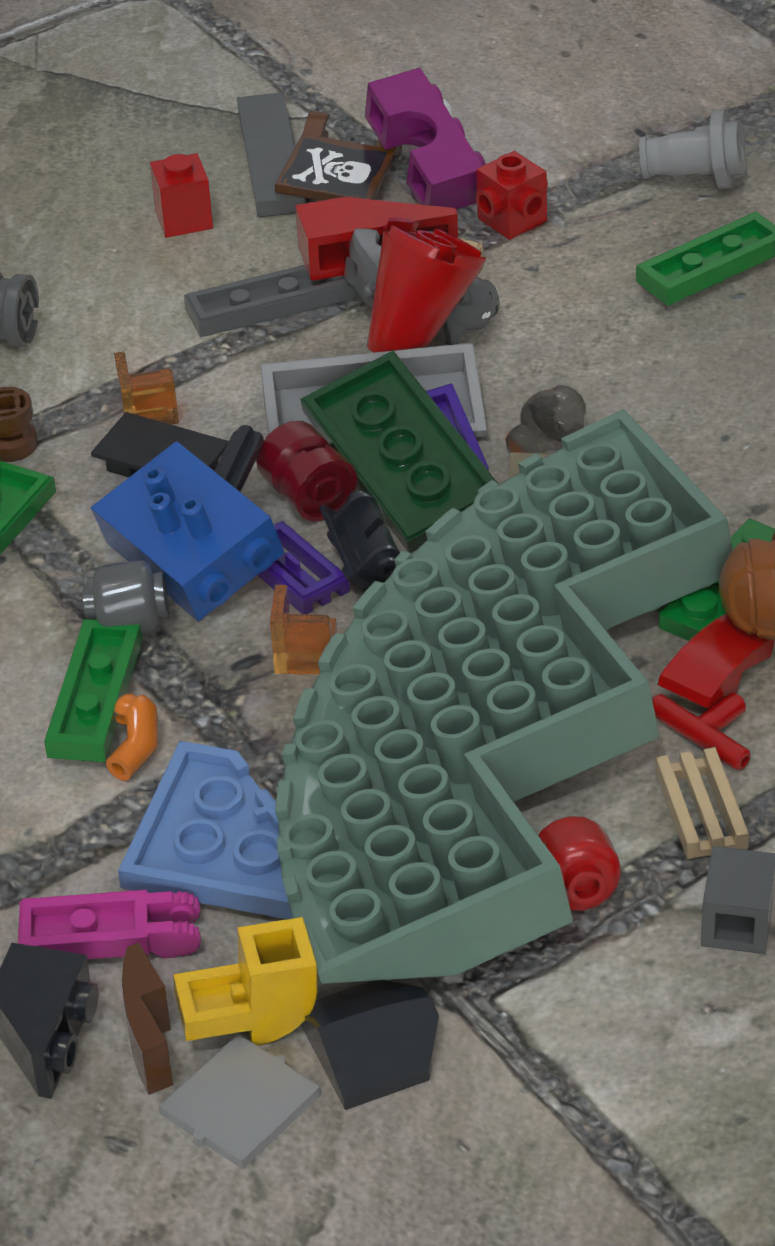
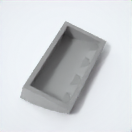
M473 343L395 351L425 391L452 383L475 437L487 436ZM391 351L261 364L268 434L278 426L289 421L302 420L314 427L302 410L301 398Z

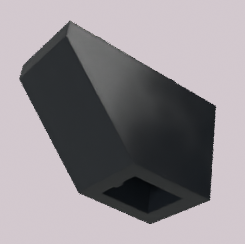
M11 943L0 967V1039L37 1095L51 1099L62 1073L69 1074L73 1069L78 1050L77 1036L83 1022L90 1023L95 1016L99 998L98 985L91 983L87 955Z

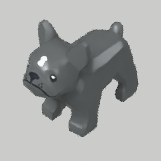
M355 229L349 244L350 257H346L344 278L367 305L373 306L381 246H379L380 236L377 230ZM476 277L443 325L447 345L458 344L466 330L484 328L490 318L497 314L500 308L499 296L496 287L490 281Z

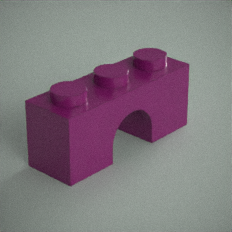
M420 67L369 82L365 118L384 149L400 145L420 147L410 150L406 182L420 205L455 209L476 203V169L486 163L479 151L474 152L465 138V132L460 120L456 117L453 118L447 110L438 86L436 84L431 85Z

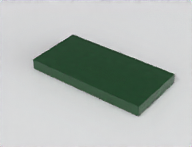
M394 350L300 399L305 415L317 431L328 441L329 445L335 448L353 466L357 473V484L362 491L375 497L384 520L409 553L416 551L427 541L425 531L452 508L462 512L474 503L478 495V489L491 480L498 483Z

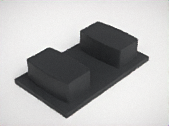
M125 412L91 451V457L105 460L108 472L130 477L177 441L215 471L218 459L222 456L229 441Z

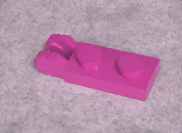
M147 890L26 898L19 901L18 944L87 955V959L124 957L126 948L139 942L146 955H150L151 951L164 959L176 958L178 955L182 957L184 955L191 956V953L197 952V948H200L201 943L199 927H195L194 923H192L196 922V919L199 918L200 902H198V897H194L193 893L189 894L187 891L148 893Z

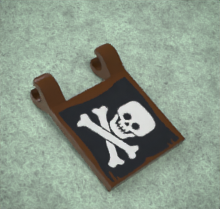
M310 110L303 133L275 183V192L321 201L340 197L374 200L394 159L400 157L402 145L385 150L379 140L377 146L328 138L329 133L325 130L329 119V113Z

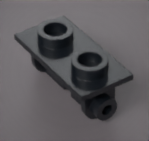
M358 490L352 492L347 497L346 503L338 511L322 504L319 509L329 529L327 537L339 552L344 564L342 572L347 580L361 591H366L375 581L384 583L395 570L394 560L400 554V551L389 529L382 526L385 520L375 497Z

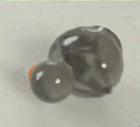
M558 385L551 390H542L529 397L520 412V424L513 427L506 435L505 441L508 453H540L543 447L552 450L563 448L561 438L585 427L586 404L582 396L568 386Z

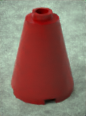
M396 217L388 218L383 232L367 348L376 353L428 347L481 272L486 261V257H480L482 252L467 242L441 230L434 229L433 233L418 230L416 233L418 222Z

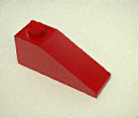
M340 197L295 205L298 248L311 281L344 275L346 257H350L349 244L355 229L377 230L380 236L379 246H381L388 218L396 217L418 222L416 233L418 230L434 231V229H438L458 238V213L455 208L352 197Z

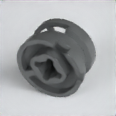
M0 273V344L5 340L11 346L27 347V342L31 343L35 336L38 321L33 320L34 308H39V292L37 283L32 275L15 274L10 279L3 278L2 273Z

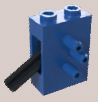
M242 425L233 432L215 471L176 441L90 507L106 543L128 562L146 560L152 565L155 573L163 572L168 596L198 622L216 607L224 604L230 596L259 573L268 569L274 561L285 554L271 517L241 493L264 444L263 435L260 432L254 431L248 425Z

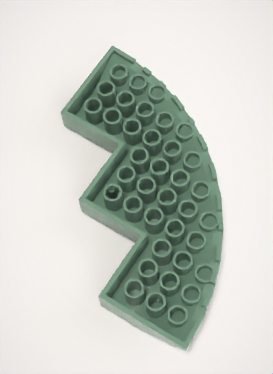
M624 409L561 438L563 448L544 459L535 453L519 462L520 473L507 479L500 485L491 480L477 490L478 495L474 503L462 512L454 508L446 512L425 531L427 541L413 553L402 551L394 560L396 568L391 576L384 583L375 581L352 608L355 618L344 634L335 633L325 647L318 661L320 673L313 687L304 689L293 717L296 729L291 744H285L282 752L285 764L283 780L278 782L275 805L279 827L277 849L286 896L292 917H303L317 964V975L321 984L454 976L573 922L560 865L514 802L659 738L649 682L607 633V630L641 614L654 611L664 604L701 588H707L719 581L722 565L733 550L726 516Z

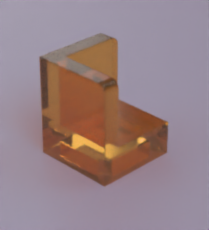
M125 352L114 353L123 414L128 412L167 424H178L179 419L172 368L129 374Z
M275 585L270 617L274 673L319 674L318 661L331 638L337 633L336 618L318 614H290L287 585Z

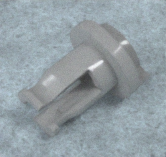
M726 109L713 110L710 117V126L696 127L695 131L676 132L653 138L650 135L640 137V164L644 179L660 174L670 176L699 174V176L714 175L718 189H729L734 187L735 179L747 176L742 125L739 120L731 121Z

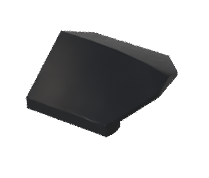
M386 980L369 981L317 999L311 1013L305 1016V1021L301 1024L345 1110L421 1084L430 1079L439 1015L431 997L423 987Z

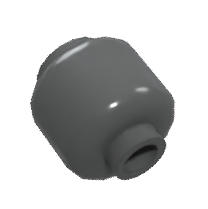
M146 560L102 565L95 570L93 586L83 587L82 590L86 619L97 620L102 626L140 624L142 635L154 633L159 628L161 618L169 617V600L164 573H155L152 565Z

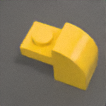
M303 917L237 927L238 964L173 974L174 994L186 1041L248 1031L250 1041L257 1046H262L286 1036L305 1021V1016L311 1013L316 1001L317 964Z

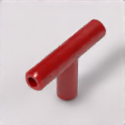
M729 693L699 717L663 694L655 695L652 698L656 719L702 749L716 747L720 760L736 771L744 769L751 759L750 750L721 732L723 728L746 711V703L739 694Z

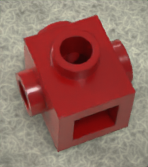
M515 150L476 169L477 193L475 198L477 217L480 221L509 240L547 221L548 180L546 170Z

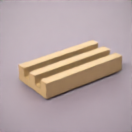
M716 747L703 749V758L694 759L692 751L680 753L679 762L670 763L668 755L656 757L655 772L686 858L710 856L712 846L748 849L749 833ZM702 775L707 776L729 834L728 837L723 836L703 783ZM686 778L708 840L699 841L677 782L678 779Z

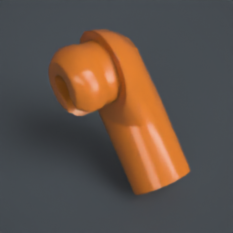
M132 693L124 694L117 700L114 707V712L118 714L115 717L116 721L121 725L127 726V738L108 757L106 766L115 778L122 781L129 780L156 751L159 744L157 707L144 694L139 696Z

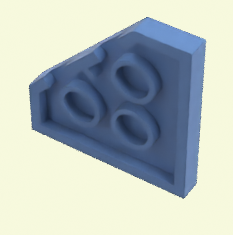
M179 741L118 869L120 888L147 890L148 893L187 891L189 894L193 893L194 897H198V902L283 919L293 918L282 880L281 862L277 849L279 827L275 812L276 801L266 788L263 790L259 788L249 774V765L237 750Z

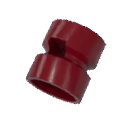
M302 420L289 421L269 433L264 439V444L256 459L257 470L279 494H282L286 502L302 518L311 522L324 521L319 509L322 504L338 511L346 503L347 497L355 491L357 486V473L353 466L335 448L331 447L328 441L311 424Z

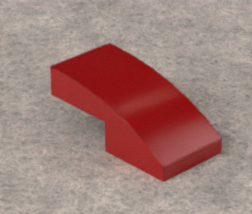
M724 614L704 627L681 648L661 672L657 685L703 707L710 708L729 693H737L742 672L770 658L775 640L757 638L756 634H746L735 627L728 616Z

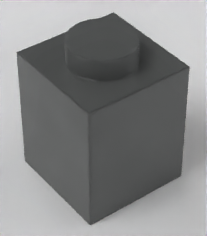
M712 846L702 907L701 946L766 954L775 893V853Z

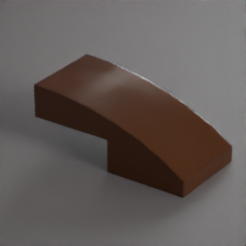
M138 942L126 948L123 962L122 988L133 1059L139 1077L148 1095L173 1085L168 1045L162 1034L171 1030L165 985Z

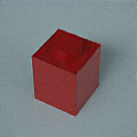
M198 153L190 155L174 154L166 159L150 162L155 212L165 238L213 229L209 180Z

